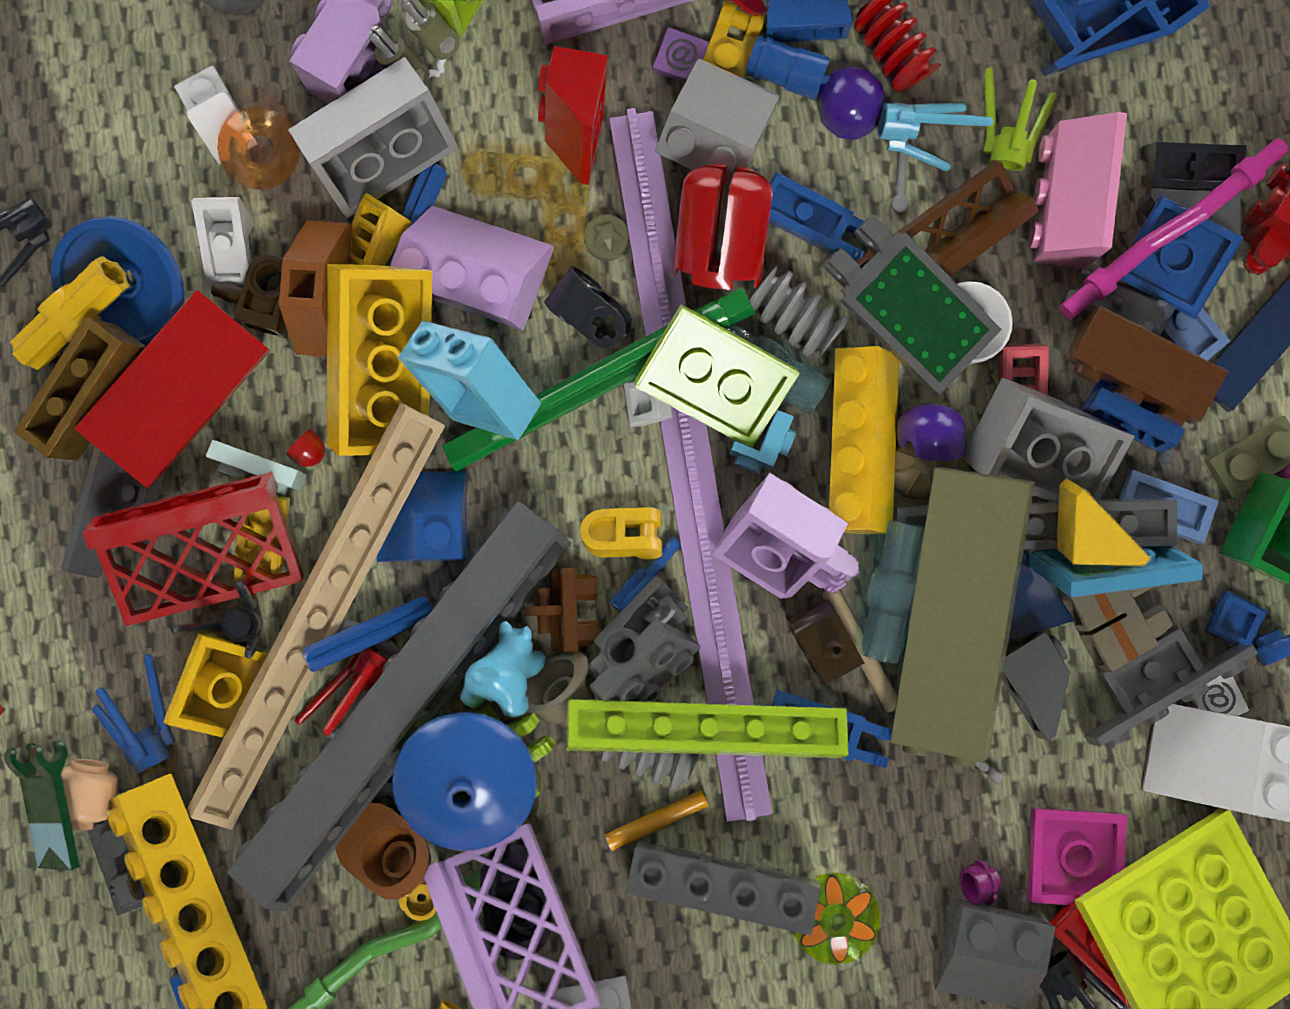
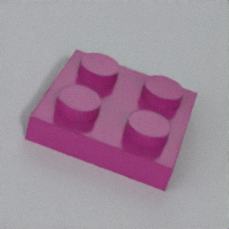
M1031 807L1027 900L1031 903L1070 905L1077 897L1076 893L1082 896L1125 869L1127 815L1117 812Z

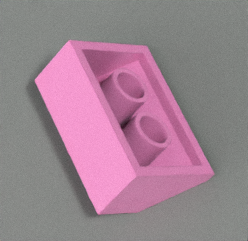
M1115 112L1059 121L1048 135L1043 136L1039 147L1038 160L1045 163L1043 178H1038L1033 195L1036 205H1040L1038 221H1033L1028 236V247L1035 249L1033 262L1084 269L1112 248L1127 113Z

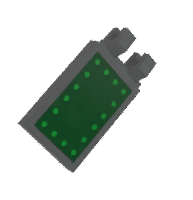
M872 215L853 232L875 254L861 269L859 264L841 248L834 252L822 266L844 287L841 290L844 296L839 301L934 396L940 395L1002 329L907 233L901 235L897 231L892 236L891 231Z

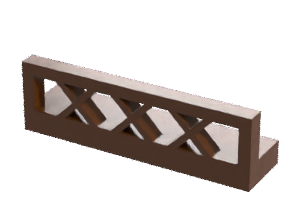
M993 161L898 232L901 235L907 233L911 238L920 231L931 233L925 252L950 277L1037 214L1039 209L1032 196L1015 191L1002 162ZM994 178L1002 195L988 206L978 204L983 186ZM956 205L966 207L961 225L953 231L944 230L943 227L948 211ZM870 251L856 262L862 269L875 254Z

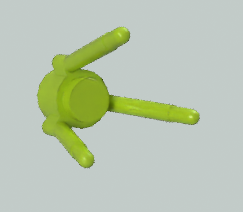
M987 67L984 71L985 116L991 117L993 124L986 126V141L983 153L991 155L990 164L993 161L1002 162L1005 169L1022 171L1025 169L1026 163H1031L1034 147L1052 111L1057 94L1056 92L1049 93L1028 137V132L1025 128L1037 86L1035 79L1029 80L1016 126L1003 127L1001 134L996 136L993 68Z

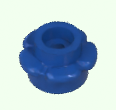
M1280 628L1255 638L1258 646L1256 648V655L1262 666L1290 656V634L1284 636Z

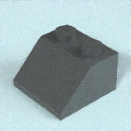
M952 898L935 990L1026 1009L1047 974L1055 926L1039 916L983 904L973 905L969 901Z

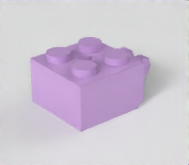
M321 0L315 12L314 23L307 34L303 33L296 39L291 50V59L289 60L309 93L330 104L384 69L375 58L376 45L369 39L368 32L371 30L379 37L372 27L380 26L388 35L384 22L389 15L388 11L392 10L393 0Z
M771 473L766 476L732 517L712 554L780 599L792 597L807 581H810L819 588H824L825 592L828 591L835 594L846 585L845 580L849 581L859 573V562L856 561V558L838 546L848 523L833 514L828 508L814 502L794 489L792 485L780 480Z

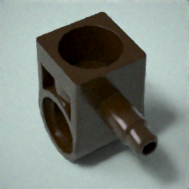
M265 255L254 260L246 271L243 287L230 284H213L211 294L214 297L237 304L233 316L237 323L245 328L284 339L288 338L289 333L279 307L280 286L276 290L267 291L269 279L282 272V259L276 256Z
M825 599L787 620L790 631L821 685H827L865 664L841 618L829 600Z

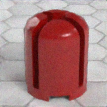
M709 164L692 170L686 176L682 186L672 268L673 276L675 277L678 270L692 275L691 284L725 290H732L733 281L755 279L754 288L758 287L762 281L764 253L773 196L770 182L753 169L738 166L737 172L733 174L730 186L721 253L718 252L726 192L727 165Z

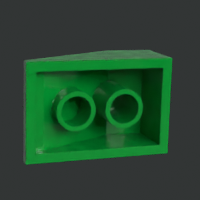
M1260 472L1218 553L1290 587V480Z

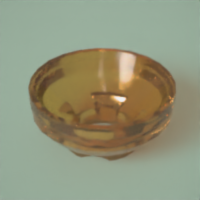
M247 107L236 111L227 118L218 135L217 151L224 170L236 182L252 189H269L285 182L296 170L300 159V148L288 131V129L293 127L291 123L280 113L265 107ZM264 136L272 141L274 155L270 161L260 164L250 160L247 154V145L253 137Z

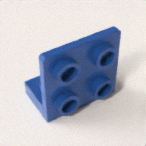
M1103 379L1094 384L1081 409L1082 411L1135 435L1133 440L1159 453L1178 445L1185 429L1157 416L1158 407L1142 400L1140 405H1136L1119 397L1114 393L1117 386Z

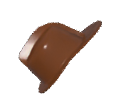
M370 803L335 848L338 860L343 867L374 894L384 899H400L411 894L421 883H426L424 876L428 866L431 865V853L427 840L417 834L401 815L381 803Z

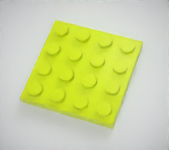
M1219 808L1074 900L1132 1009H1267L1290 993V920L1232 812L1228 809Z

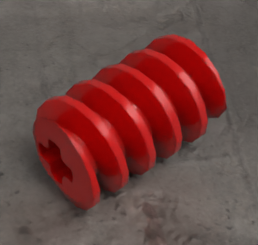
M870 0L856 14L857 19L854 23V29L858 34H866L863 43L868 49L876 48L872 57L876 63H885L882 68L883 75L886 78L895 77L891 84L892 89L895 92L906 91L928 78L941 66V63L933 65L929 63V60L937 50L934 46L924 50L919 48L927 38V34L925 32L913 36L910 34L918 20L916 17L902 21L900 17L909 7L906 2L893 6L891 4L893 0Z

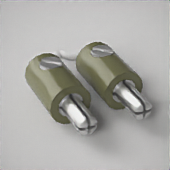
M399 0L400 4L407 11L406 25L430 54L438 59L437 70H429L405 40L397 34L387 35L380 26H374L372 29L379 37L371 30L368 32V37L376 45L375 58L384 69L405 57L426 85L430 77H439L440 73L444 72V62L459 49L460 38L433 3L428 1L419 2L418 0Z

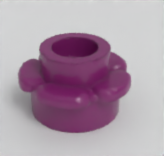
M975 860L974 863L970 864V867L964 868L960 872L959 880L962 892L971 904L977 905L985 902L987 906H990L996 902V893H999L1001 890V880L995 868L988 866L982 860Z

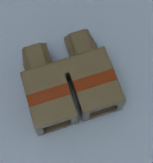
M1151 587L1070 597L1066 593L1058 595L1075 619L1072 623L1076 630L1087 631L1081 634L1080 637L1098 671L1113 672L1159 645L1156 638L1173 626L1167 612L1161 605H1153L1141 612L1136 604L1134 597L1151 589Z

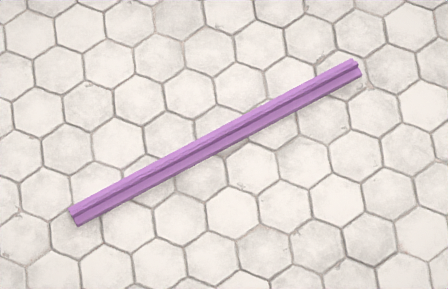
M631 108L627 109V115L609 118L645 336H648L667 326L681 304L686 306L680 270H678L675 277L672 273L676 244L661 156L654 152L658 139L653 111L636 114V109ZM671 406L673 418L660 421L696 640L697 644L701 647L698 652L707 704L754 706L731 567L712 555L724 534V526L707 426ZM716 754L727 822L741 819L750 821L756 820V817L771 815L772 809L763 756Z

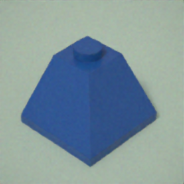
M466 471L421 472L377 554V562L467 561Z

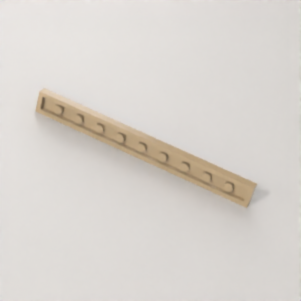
M403 403L399 404L186 810L190 818L230 830L233 829L315 672L310 671L307 667L302 651L305 647L336 634L445 427L441 422Z

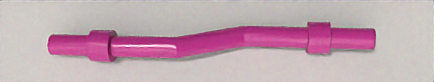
M1277 138L1254 157L1248 156L1232 168L1230 177L1196 205L1141 238L1105 269L1098 268L1084 279V286L1060 305L1063 315L1072 320L1095 300H1104L1116 290L1119 280L1153 252L1208 219L1243 189L1249 190L1265 177V171L1288 152L1287 144Z

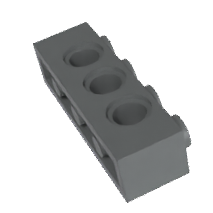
M639 840L635 846L626 894L811 935L821 888L819 881L816 879Z

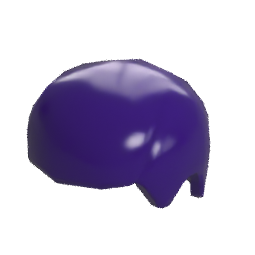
M848 66L832 71L829 74L830 77L827 83L820 86L818 94L821 123L838 138L857 140L871 134L879 123V117L885 103L884 89L881 82L865 68Z
M928 402L905 411L898 419L896 430L900 446L905 447L906 442L910 441L918 458L948 461L956 460L965 455L966 426L962 416L955 409Z

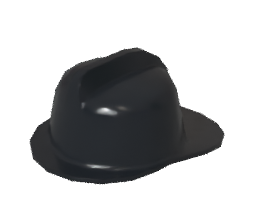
M507 844L500 863L523 872L529 857L527 848L523 845ZM497 849L487 857L493 859ZM483 864L480 871V890L490 868L486 864ZM533 866L530 876L539 879ZM497 869L488 895L510 904L520 879ZM527 882L518 908L541 917L547 902L543 889ZM486 901L483 905L485 931L498 936L507 911ZM551 911L548 921L555 923V918ZM515 914L505 939L528 949L538 924ZM544 928L535 953L544 947L551 933L550 929ZM488 940V942L493 948L495 943ZM502 947L499 953L506 959L522 960L525 958V956L505 947Z

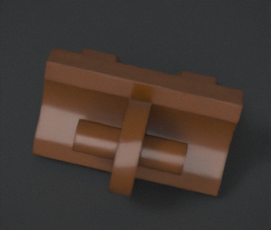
M575 568L551 570L549 572L550 588L536 589L537 606L524 607V616H537L538 634L551 633L552 652L578 651V646L594 643L593 640L599 635L596 618L577 619V601L596 600L597 578L592 575L576 573Z

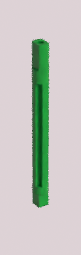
M743 287L695 310L696 313L725 329L731 328L733 324L756 313ZM667 326L535 395L541 402V405L520 439L636 378ZM474 427L442 444V447L451 467L458 472L517 440Z

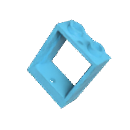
M422 321L398 356L399 360L453 421L519 440L541 405V402L491 338Z

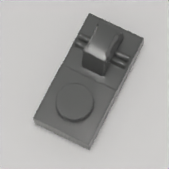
M656 575L593 641L601 649L604 638L612 630L626 628L641 634L655 619L677 628L683 620H686L687 616L684 612L689 607ZM631 643L624 652L625 663L631 660L634 655V643Z
M108 821L95 825L92 830H87L117 916L142 907V898L147 897L141 880L134 881L127 869L124 855L129 853L123 836L116 837Z

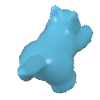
M508 622L500 624L498 643H495L492 650L484 658L472 664L465 675V687L460 697L466 706L474 708L486 700H492L500 705L505 716L519 717L526 713L529 708L528 697L525 695L527 690L526 680L537 675L544 668L546 656L542 651H532L533 643L529 627L526 626L519 629L513 628Z

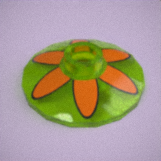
M838 872L818 875L814 879L819 881L821 889L812 934L806 935L793 932V935L802 950L819 962L832 965L853 962L866 954L878 938L881 924L878 901L870 888L854 876ZM837 913L843 914L846 919L844 926L840 929H834L829 924L830 918Z

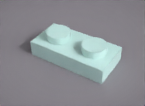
M212 440L206 457L220 462L217 471L239 479H244L246 472L254 475L273 472L278 487L277 493L283 495L286 494L288 487L301 491L306 478V474L215 440Z

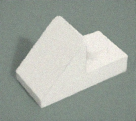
M213 65L174 86L187 109L186 115L219 165L258 144Z
M240 197L193 198L191 202L206 286H213L215 283L243 285L246 271L252 263L248 239L254 227L252 216Z

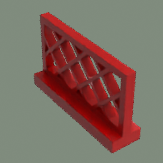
M273 472L93 517L82 534L88 549L96 550L125 626L239 598L235 585L229 586L213 578L222 560L247 572L242 582L247 587L250 595L303 581L304 574L276 496L278 487ZM268 509L274 526L267 538L243 526L248 514ZM241 516L238 522L230 519ZM217 523L232 531L223 549L198 537L203 525ZM196 527L193 534L186 531L187 529ZM171 534L187 542L179 560L153 548L158 537ZM237 534L262 546L252 564L227 552ZM275 534H277L280 544L272 541ZM151 539L148 545L140 542ZM125 545L143 555L133 572L117 564L110 549ZM192 545L217 557L208 575L183 563ZM268 549L285 558L289 571L273 575L257 566ZM147 557L173 569L164 586L139 574ZM177 572L203 584L197 595L184 597L168 589ZM252 575L259 578L249 581ZM122 578L128 580L126 586L124 585ZM133 583L158 595L153 606L134 610L128 596ZM207 587L214 589L213 591L205 592ZM163 598L170 601L160 604Z

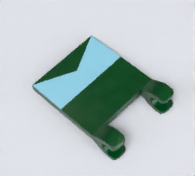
M61 740L52 742L54 757L50 761L43 758L41 745L29 743L26 745L29 756L23 764L17 760L15 748L7 749L4 754L5 764L20 780L37 867L57 870L80 868L61 775L68 754L65 743ZM37 769H38L43 775H41V776H35Z

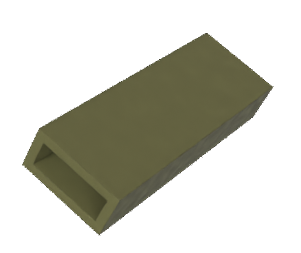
M944 467L934 469L891 743L903 745L902 750L906 753L917 756H929L930 752L948 755V761L962 766H975L976 762L984 763L990 754L1035 485L1033 481Z

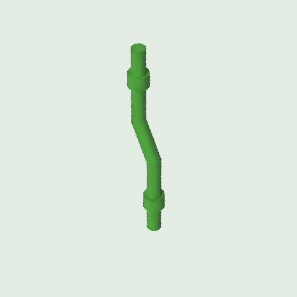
M473 870L463 879L465 885L480 891V871L476 872ZM470 895L471 900L476 903L477 897ZM437 912L427 920L365 941L324 978L318 976L305 987V994L288 1009H324L336 998L335 992L375 957L427 940L442 928Z

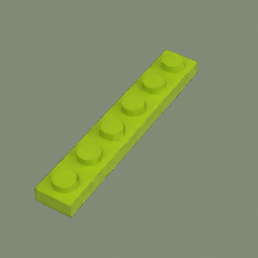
M569 700L567 703L566 750L844 758L848 755L847 709Z

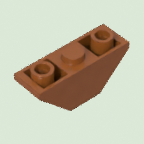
M307 220L282 260L279 307L295 354L327 357V264H349L352 224Z

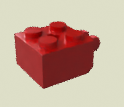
M1290 161L1287 165L1281 163L1272 172L1265 184L1271 190L1264 201L1256 200L1242 219V222L1247 227L1241 236L1244 237L1243 241L1250 245L1246 251L1247 254L1244 255L1245 258L1242 260V266L1245 267L1248 274H1263L1268 269L1279 265L1281 261L1290 259Z

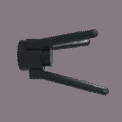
M31 197L0 213V231L7 228L19 243L26 238L30 241L1 275L0 287H4L15 276L38 248L50 241L44 232L53 225Z
M238 581L235 584V588L243 604L242 606L230 608L224 614L222 622L175 625L171 628V632L174 635L223 632L233 642H247L244 655L246 658H252L256 649L262 645L259 635L263 629V620L260 613L256 610L257 600L251 597L245 584L242 581Z
M1069 950L1061 951L1049 959L1047 974L1039 987L1045 994L1051 1009H1062L1057 995H1061L1065 1001L1077 997L1085 1009H1098L1085 992L1088 985L1084 979L1117 1009H1125V1004L1076 956H1073Z

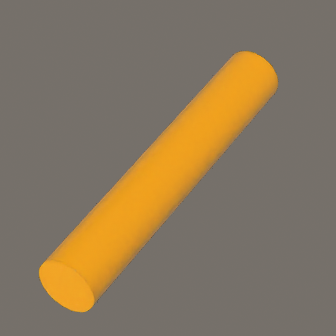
M701 789L604 835L611 851H614L708 807L709 804Z

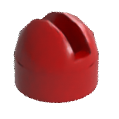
M309 428L285 454L299 466L312 467L319 464L325 456V445L321 437Z

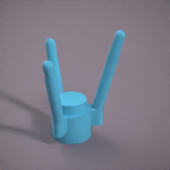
M884 103L879 117L878 138L888 140L887 150L905 153L931 166L948 171L950 169L948 162L906 143L908 139L915 140L917 138L920 124L991 126L993 119L991 117L939 114L964 112L967 109L964 103Z

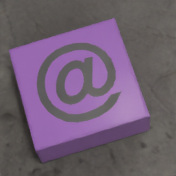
M668 27L655 60L653 72L685 83L696 61L699 58L703 60L709 42Z

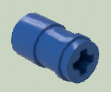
M758 35L745 74L753 76L755 80L759 81L762 79L784 87L786 91L815 101L820 85L827 83L830 77L825 74L830 57L802 47L798 49L775 41L774 37L771 36L764 37Z

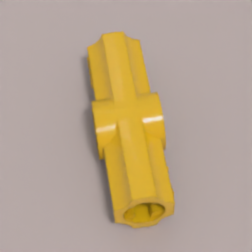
M103 256L95 259L70 284H65L37 308L40 313L10 341L13 346L12 354L21 364L40 370L59 355L71 342L86 317L102 319L99 315L130 287L127 281V273L117 262L110 261Z

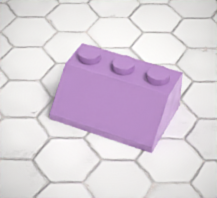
M431 206L401 235L390 266L432 270V300L524 331L554 246Z

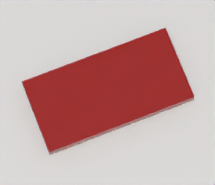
M196 290L74 429L143 486L150 489L261 363L270 350L199 290Z

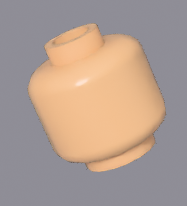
M90 759L71 760L70 766L63 768L61 775L71 824L74 830H92L94 822L107 820L106 812L112 809L110 800L116 797L118 777L108 770V763Z

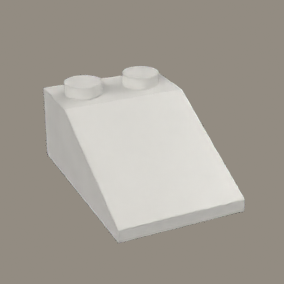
M1175 704L1167 707L1170 713L1166 717L1152 724L1142 791L1290 822L1289 726Z

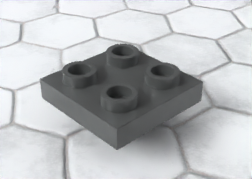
M655 619L641 634L626 628L614 629L606 635L601 646V655L608 668L590 686L601 699L606 701L655 702L661 694L662 690L660 688L672 676L683 673L692 664L693 655L701 647L689 634L658 619ZM631 643H634V655L631 660L625 663L624 652Z

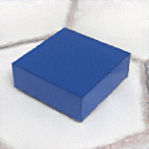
M1222 591L1204 631L1233 646L1238 644L1253 645L1268 611L1229 591Z

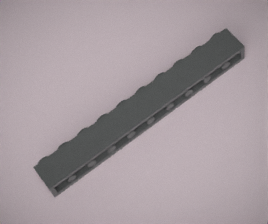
M517 501L512 509L505 511L499 517L492 535L484 545L478 546L471 553L466 568L456 581L446 585L434 609L427 617L419 620L413 627L409 641L399 653L394 654L387 660L383 666L380 678L370 690L365 691L358 697L354 703L351 715L341 727L333 730L326 738L322 752L312 764H309L300 771L295 779L293 789L283 801L272 807L265 818L266 823L253 839L247 841L237 852L236 861L227 874L264 909L285 912L288 910L392 776L399 753L409 737L421 726L437 718L464 683L469 667L482 659L498 639L500 624L502 622L510 623L571 545V542L558 529L521 502Z

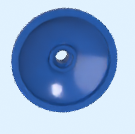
M106 216L89 219L78 224L62 237L55 249L51 264L53 291H57L65 284H70L91 262L101 256L110 261L117 262L126 273L129 270L134 274L136 283L131 282L127 274V281L130 287L99 316L102 318V321L118 325L147 346L184 305V282L174 256L154 233L131 220Z
M476 713L448 714L421 726L409 737L401 749L393 773L395 801L407 824L427 841L452 850H478L505 840L526 820L536 795V768L533 757L524 741L504 723ZM458 790H465L471 797L468 800H459L455 797L454 793Z

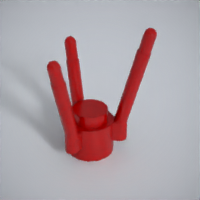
M371 648L364 649L360 655L357 653L353 654L348 664L295 718V723L301 725L351 676L349 680L353 682V685L323 728V734L326 736L330 735L361 690H370L380 678L383 666L388 659Z

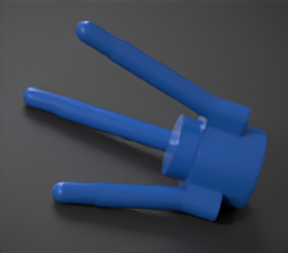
M150 654L144 656V662L158 733L154 734L151 726L134 734L103 687L97 688L96 694L110 717L99 705H95L92 708L93 713L123 751L129 765H133L137 774L171 757L166 746L175 742L168 725L163 722L166 715L153 657Z

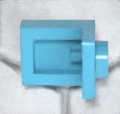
M776 410L759 451L734 442L729 455L737 457L735 465L755 474H760L762 468L770 471L774 467L778 454L787 456L797 432L789 428L794 416Z

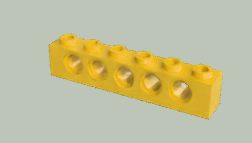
M171 773L111 799L112 809L106 812L109 825L116 837L123 836L129 853L124 855L127 869L134 881L141 880L147 897L142 898L143 908L149 921L153 925L158 923L165 939L160 942L161 952L167 965L171 969L176 967L183 983L178 986V993L185 1009H214L217 997L223 992L228 993L232 997L233 1009H268ZM146 820L158 822L163 829L162 840L157 845L148 843L142 835V827ZM166 862L173 863L180 870L181 878L175 888L165 886L160 879L161 868ZM185 905L193 907L198 914V923L191 932L183 930L178 922L179 912ZM205 948L212 951L216 959L214 970L207 976L202 975L196 966L197 956Z

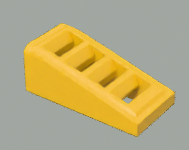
M365 193L352 222L349 264L385 266L397 247L401 235L409 228L412 222L386 204Z

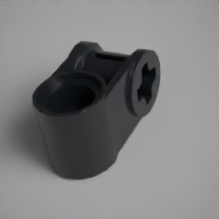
M571 266L544 301L547 308L554 315L573 326L598 347L608 348L616 345L629 333L632 326V318L628 309L607 293L594 278L576 266ZM610 315L616 321L613 323V330L606 333L602 327L605 323L604 319Z

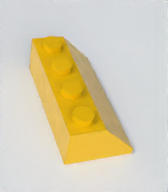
M327 264V446L338 456L373 455L400 403L430 417V394L399 360L398 356L422 321L431 323L432 270L380 265Z

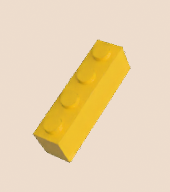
M879 346L836 348L829 510L848 523L844 533L893 534L899 360L890 351Z

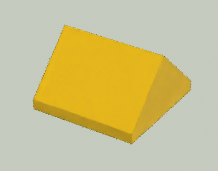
M1067 478L1059 485L1057 550L1073 564L1144 566L1151 560L1083 488Z
M198 633L163 722L167 725L224 738L268 653L256 649L252 658H246L244 653L247 645L233 642L215 633Z

